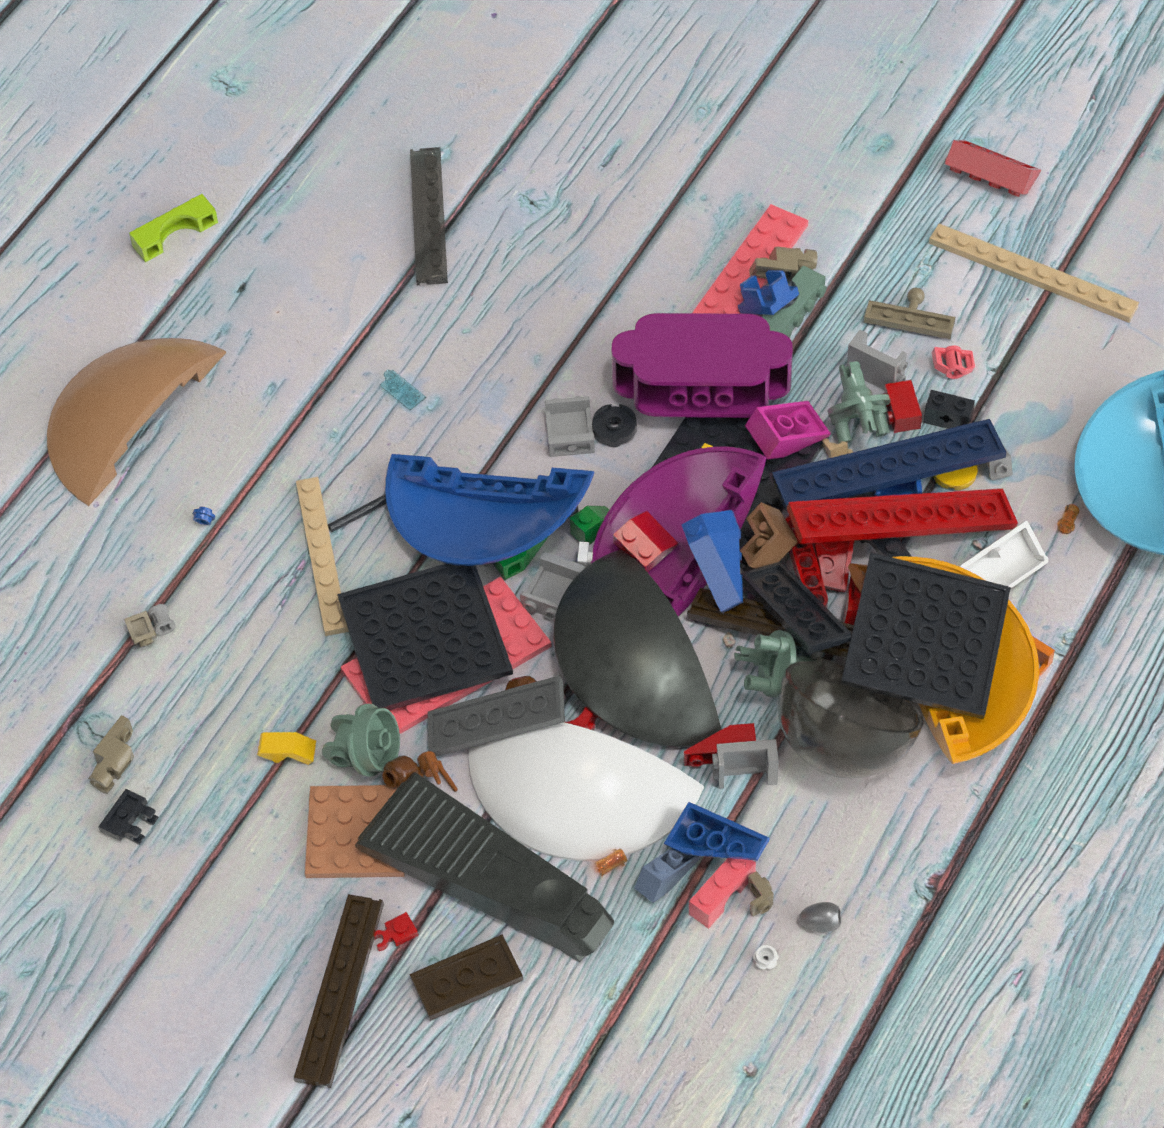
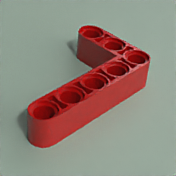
M788 515L785 520L798 541L789 551L795 576L828 608V596L812 543L800 544L795 529H792L794 526Z

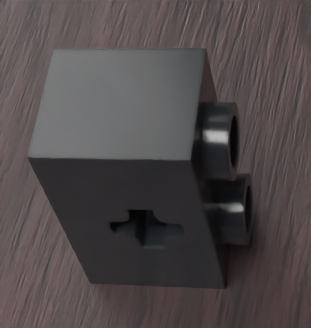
M931 390L925 406L923 423L946 429L970 424L973 417L975 400Z

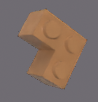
M760 503L746 518L755 535L740 551L748 565L756 569L779 562L798 541L781 511Z

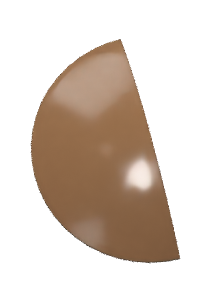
M149 339L116 348L95 359L79 371L56 400L47 428L49 458L55 473L67 490L78 500L90 506L116 477L117 473L114 464L128 449L126 443L179 385L184 387L191 378L200 383L226 354V351L214 345L191 339Z

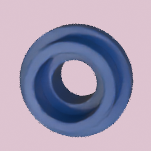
M200 506L199 509H194L192 513L194 515L193 520L203 525H211V522L216 517L210 508Z

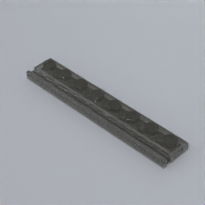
M440 147L420 148L419 151L410 149L417 286L420 283H426L427 285L448 283L441 149Z

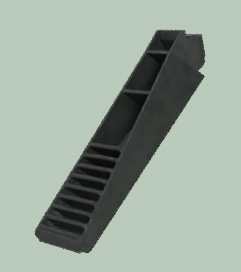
M413 772L405 782L400 784L360 834L355 844V847L361 852L559 949L578 962H581L584 956L590 955L597 949L614 925L612 916L597 899L587 894L588 889L416 772Z

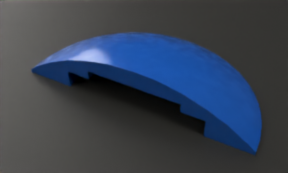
M391 454L386 475V502L390 517L400 535L421 554L447 564L465 566L484 565L518 555L551 535L566 521L581 502L595 472L552 467L549 476L538 475L537 479L462 473L458 468L438 466L431 457Z

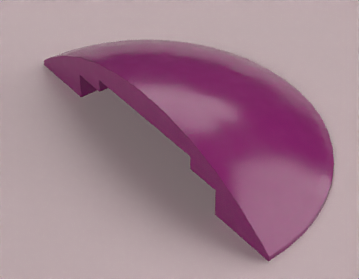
M707 447L678 454L655 465L632 482L608 511L594 542L591 563L609 553L620 550L613 543V534L631 518L648 511L679 543L677 547L648 572L679 617L693 602L699 588H704L707 585L687 542L681 524L700 514L732 510L741 530L757 492L766 457L742 448Z

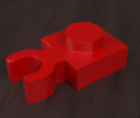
M405 912L385 922L386 930H376L374 940L378 938L383 939L381 943L376 945L378 951H383L392 941L397 947L419 936L408 913Z

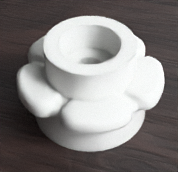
M763 945L755 951L753 960L756 961V966L760 969H772L777 965L779 956L773 947Z

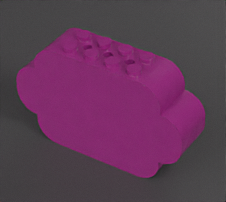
M652 313L641 317L636 322L635 330L621 332L612 341L613 390L622 397L634 399L635 408L647 416L751 417L757 407L769 406V400L782 398L791 390L792 341L783 333L770 331L768 322L758 315Z

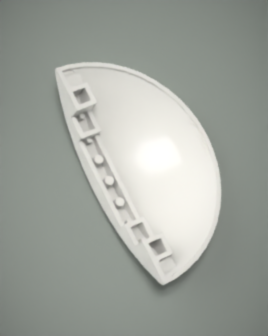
M565 722L469 748V768L472 783L478 799L488 815L505 833L519 843L540 853L561 859L599 861L623 857L641 851L670 834L687 803L696 804L704 789V786L650 753L611 736Z

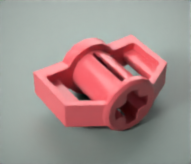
M956 345L946 348L934 347L932 351L934 368L944 373L950 379L961 378L971 373L975 368L972 351L962 350ZM941 357L946 360V366L942 364ZM961 359H965L966 369L962 366Z

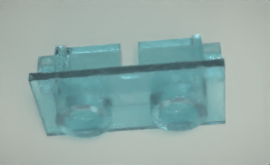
M388 369L384 372L385 381L380 384V387L409 411L426 398L425 395L396 373V371Z

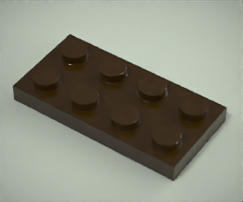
M503 934L409 974L430 1021L523 981V975Z

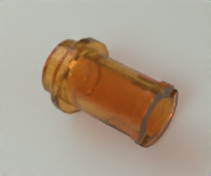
M1066 505L1062 518L1057 522L1058 530L1063 534H1070L1075 529L1074 523L1080 512L1076 505Z
M620 848L618 850L613 849V853L595 861L594 864L596 868H599L597 870L600 875L603 876L620 865L622 867L625 866L624 863L628 860Z

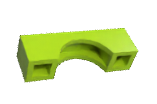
M200 194L129 232L132 247L147 262L164 253L163 243L174 231L193 229L201 233L217 224L216 210L207 198Z

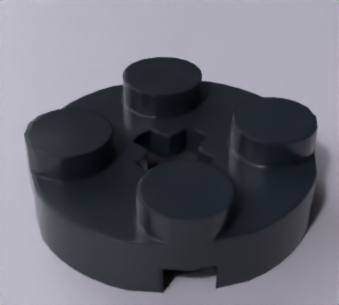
M612 404L604 405L593 416V433L599 441L608 444L610 447H619L620 444L631 440L637 432L636 415L632 409L622 404H619V407L612 406ZM619 422V426L612 427L610 423Z

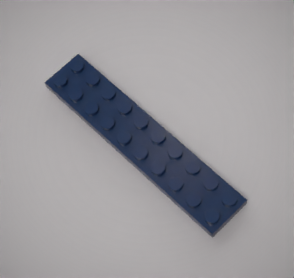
M986 419L772 472V479L785 510L788 512L787 506L789 502L843 499L1006 458V450L991 420Z

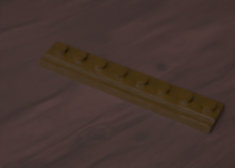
M699 588L691 604V609L687 611L688 619L756 636L758 634L770 636L777 630L786 631L770 612L757 601L743 598V603L722 613L711 590ZM841 622L852 635L854 625ZM793 638L795 645L802 647V646ZM850 642L830 647L820 652L846 658Z
M350 894L347 896L295 1071V1082L315 1086L324 1085L327 1088L332 1087L375 938V932L384 907V902L381 899L378 901L363 896Z

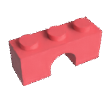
M727 858L689 900V915L709 929L724 912L725 904L735 890L741 893L748 885V876L756 872V862L753 860Z

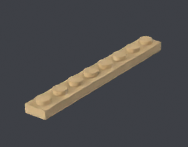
M313 477L298 480L296 485L325 636L349 632L337 596L341 591L319 478Z

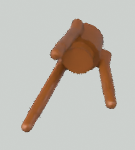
M427 751L418 756L419 775L422 777L424 775L426 777H434L437 785H440L441 780L438 775L440 771L454 792L458 791L453 780L444 769L442 762L437 760L434 752Z

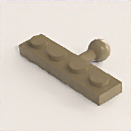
M915 287L910 289L907 294V299L910 302L908 308L869 300L864 323L951 339L956 317L917 310L918 305L924 301L925 294L922 289Z

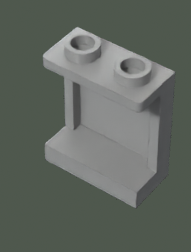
M859 330L848 344L847 366H849V369V362L858 361L861 365L860 368L863 372L864 381L885 390V384L906 381L907 353L902 351L894 359L868 346V333Z
M576 396L574 398L545 400L550 457L595 453L589 397Z
M543 551L539 558L540 567L527 591H522L520 594V602L528 612H536L550 620H555L560 600L567 587L586 566Z
M776 739L717 744V754H712L713 780H718L719 789L724 788V776L766 773L767 784L777 785L779 760Z

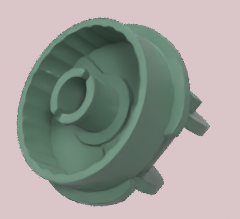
M362 704L357 707L355 715H336L332 718L330 726L336 732L333 742L325 743L322 748V755L332 764L338 767H354L360 775L373 777L379 772L384 771L386 763L398 757L400 749L399 727L394 715L388 709L378 708L373 704Z

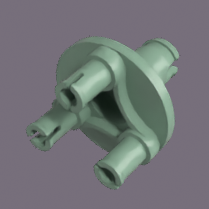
M858 361L849 362L850 369L849 366L840 365L839 372L843 386L842 403L834 405L827 410L831 424L835 426L838 444L842 441L852 442L848 422L849 419L857 417L860 418L863 434L868 433V431L870 433L875 431L877 437L890 434L885 415L887 414L886 405L891 402L890 396L887 394H872V391L865 385L863 372L860 368L861 365Z
M777 630L770 636L758 634L754 640L755 649L738 645L735 650L740 651V653L734 652L736 661L751 662L758 666V676L748 674L744 680V688L746 690L763 692L768 697H780L787 690L792 679L815 682L822 675V672L813 671L815 666L822 665L821 661L798 656L793 637L786 631Z

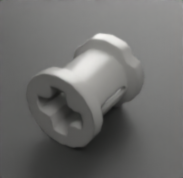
M158 604L149 609L148 616L155 624L154 630L156 634L166 635L174 630L175 623L170 619L168 608L165 604Z

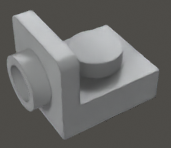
M1007 450L1006 458L986 463L991 480L1009 477L1013 474L1011 455Z

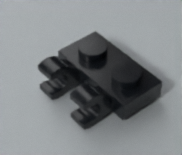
M125 789L98 828L100 832L119 841L125 835L132 842L140 845L145 836L140 834L142 832L141 828L132 825L136 818L139 816L146 823L154 825L159 817L154 815L155 809L146 806L148 802L145 797Z

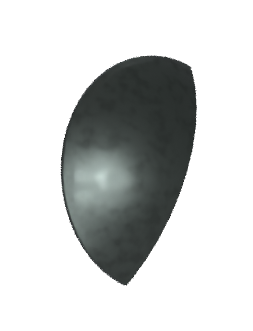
M621 549L597 559L584 568L573 579L560 600L555 616L553 633L558 665L567 684L581 703L595 716L614 729L633 738L659 745L692 747L722 730L708 682L693 645L669 600L649 573L634 558Z

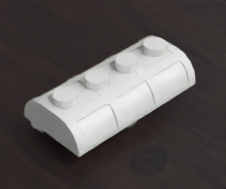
M1024 521L959 567L980 576L986 581L1012 588L1047 564L1048 557L1044 554L1027 521Z

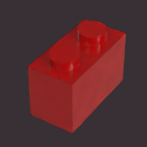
M912 380L885 384L883 394L889 395L891 401L886 405L888 410L886 418L888 425L892 424L894 433L921 429L922 413Z

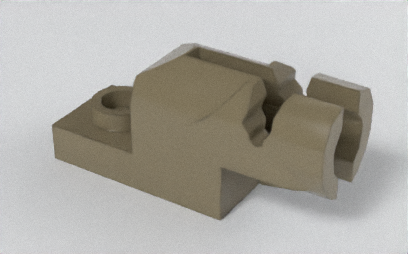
M775 247L769 259H755L749 269L750 276L767 279L765 273L768 270H783L787 281L791 282L803 265L812 270L816 269L817 251L805 249L803 254L800 248Z
M122 715L93 750L97 764L88 779H90L91 785L105 794H108L114 787L113 779L119 780L134 758L131 747L126 744L132 736L133 729L130 720Z

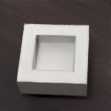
M579 542L577 563L587 567L591 564L593 552L589 551V542Z

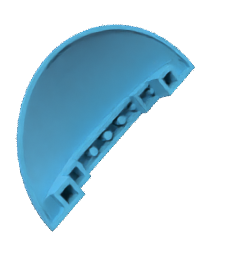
M1164 370L1141 377L1119 389L1106 399L1093 413L1084 427L1075 454L1076 483L1080 496L1091 515L1108 532L1125 543L1164 555Z

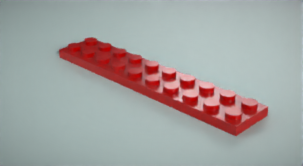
M1003 488L789 502L787 506L800 544L1012 530L1018 525Z

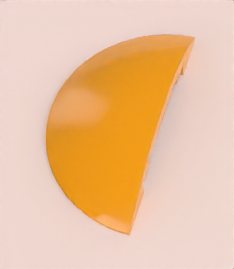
M892 557L984 580L980 576L948 562L923 557ZM1009 599L984 719L919 704L933 737L952 764L981 756L1007 740L1024 721L1035 698L1039 680V662L1036 646L1028 625Z

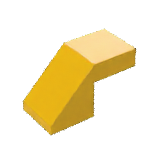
M263 732L260 734L257 755L275 763L290 757L309 765L314 761L316 740L297 732Z

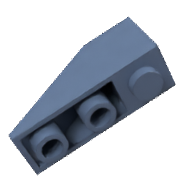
M670 848L642 867L634 889L654 903L666 895L703 856L685 855Z

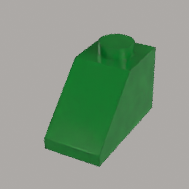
M587 505L570 518L571 535L579 542H589V545L592 544L609 509L606 506Z

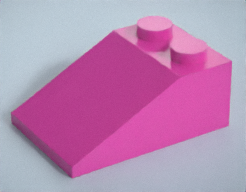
M809 401L757 407L745 425L767 459L786 457L831 435Z

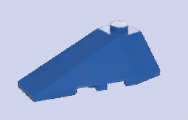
M727 510L700 514L681 524L690 549L720 611L724 613L743 603L742 575L740 574L742 555L739 551L741 531L734 512Z
M688 802L664 844L685 855L758 861L770 838Z

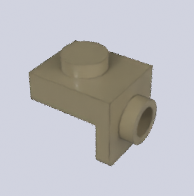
M147 611L124 619L134 646L140 645V647H145L154 643L153 639L157 638Z
M756 871L748 876V888L756 897L755 900L750 902V914L753 917L759 913L764 914L769 911L774 899L771 884Z

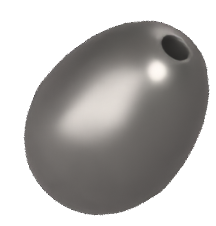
M819 902L802 910L799 920L801 925L809 930L830 932L841 925V911L839 906L834 903Z

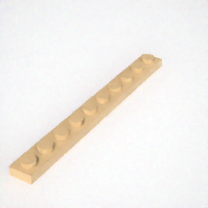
M942 224L937 225L929 239V244L1128 323H1130L1139 305L1138 301Z

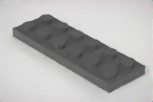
M555 676L428 711V751L434 752L436 756L565 722L562 678Z

